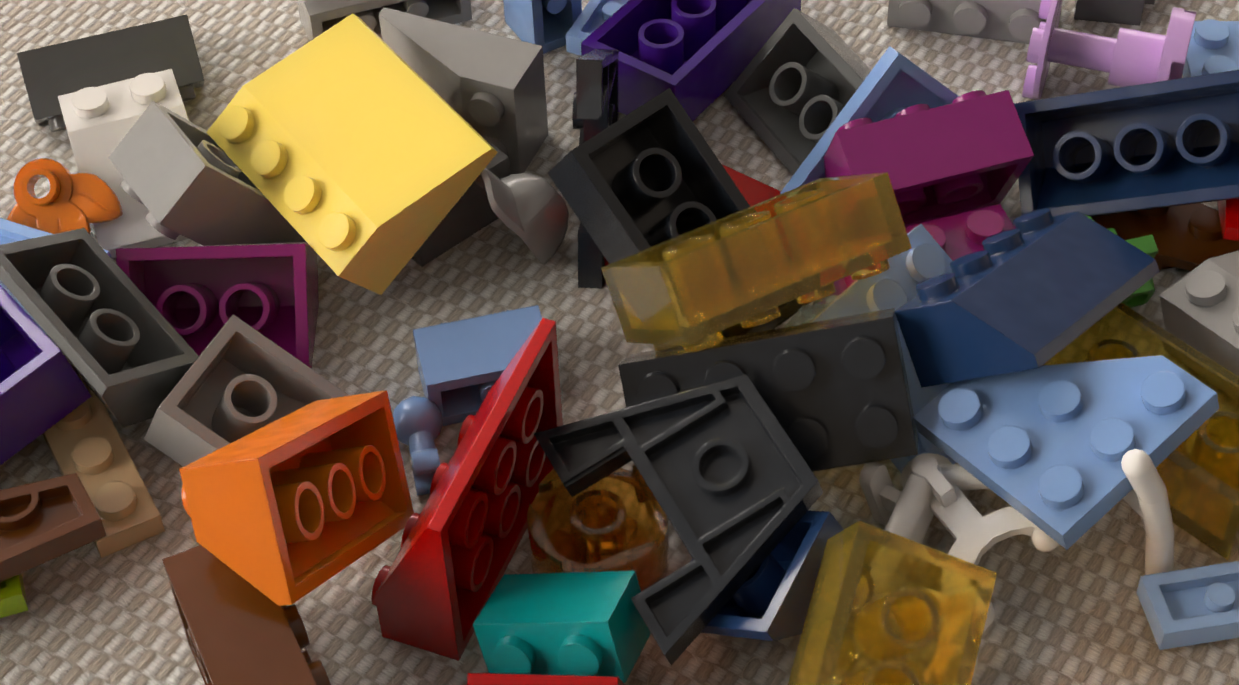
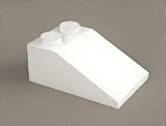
M172 69L155 73H144L135 78L98 87H86L77 92L58 96L78 172L94 174L105 181L116 194L123 214L119 218L103 223H93L99 245L104 250H108L112 258H116V249L154 248L189 239L179 235L176 240H173L157 231L146 220V215L149 213L147 207L132 198L121 187L120 183L124 178L108 158L152 101L188 120Z

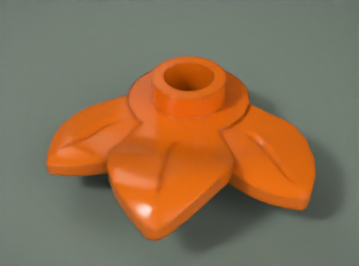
M40 158L28 162L18 172L14 181V196L17 203L7 220L52 234L85 228L90 234L89 223L112 221L122 216L123 212L114 191L98 176L90 173L71 174L61 163L52 159ZM47 177L50 182V191L45 197L37 198L34 186L39 179Z

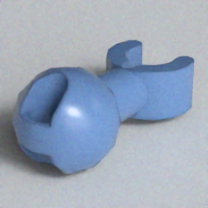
M412 396L402 400L393 412V420L398 440L409 446L417 496L430 494L433 476L440 465L439 454L434 440L440 435L443 426V416L436 403L428 400L426 397Z

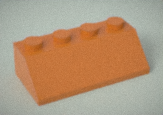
M387 390L314 401L179 469L183 483L181 491L182 503L186 513L191 517L196 542L278 606L292 605L405 528L408 519L414 514Z

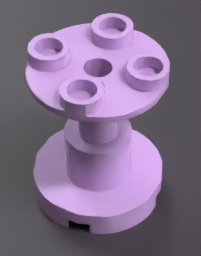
M1041 0L1038 18L1046 19L1047 21H1041L1039 28L1034 27L1031 34L1026 61L1036 63L1037 65L1029 64L1022 97L1034 100L1041 98L1051 62L1108 72V84L1120 87L1182 78L1196 12L1173 7L1166 35L1120 27L1116 39L1058 28L1063 0Z

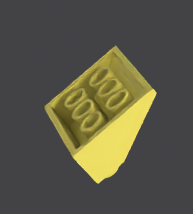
M353 13L243 85L206 132L337 276L380 295L383 294L498 153L363 20Z

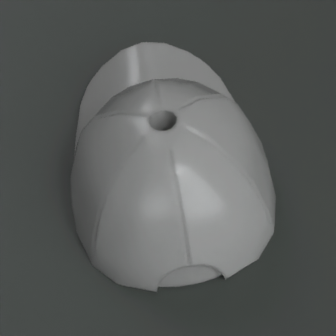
M485 168L475 182L487 192L493 212L525 242L534 256L545 265L559 249L568 229L569 211L565 200L541 176L524 172L511 174L499 179Z

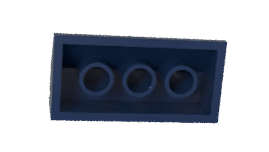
M1239 70L1014 103L1034 154L1018 178L1021 216L1039 209L1050 208L1053 216L1079 211L1084 215L1093 217L1239 199Z
M1044 208L1014 219L1015 229L995 234L983 240V251L974 252L952 261L949 264L951 273L939 275L918 284L915 287L918 295L894 311L921 388L1040 368L1158 274L1160 271L1156 260L1079 211L1053 216L1050 208Z

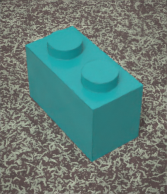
M636 572L504 574L473 623L488 673L619 677L623 683H626L651 634L631 599L641 592Z

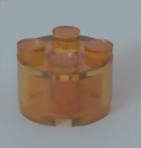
M632 464V471L619 468L574 497H571L555 469L547 474L538 485L539 493L532 502V505L529 503L527 511L533 574L635 571L641 592L668 575L669 519L635 465Z

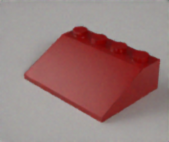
M546 318L541 319L489 390L476 415L470 414L465 418L458 436V447L448 464L441 463L437 468L431 483L430 497L420 514H412L406 523L398 555L391 566L385 565L379 571L373 585L371 600L372 604L377 607L382 637L457 661L460 660L475 631L473 627L474 621L504 575L556 473L533 434L563 425L556 321Z

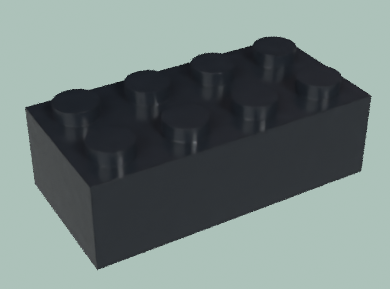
M670 88L571 150L548 172L666 348L772 330L814 301Z
M895 308L630 354L618 365L626 408L747 375L812 472L918 455V435L913 419L914 413L897 319L894 312ZM639 472L644 499L655 498Z

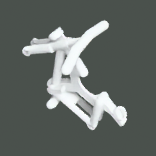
M1130 450L1123 456L1121 464L1122 470L1133 489L1122 499L1143 521L1145 530V575L1173 571L1174 526L1166 486L1150 456L1143 450ZM923 453L910 460L902 471V491L894 488L885 465L877 461L866 463L860 472L859 482L874 520L884 525L885 528L869 560L873 565L848 612L851 618L855 620L856 632L862 640L873 642L882 636L950 631L945 643L919 676L918 682L920 685H967L978 663V654L972 648L985 630L993 623L995 617L989 594L983 588L975 586V570L982 555L995 543L1020 534L1032 536L1033 545L1042 552H1050L1060 544L1012 506L1001 508L982 517L961 491L989 488L962 466L952 464L948 458L940 454ZM935 514L956 540L945 562L943 588L899 592ZM863 602L861 608H856L859 603ZM875 624L872 628L865 629L866 625Z

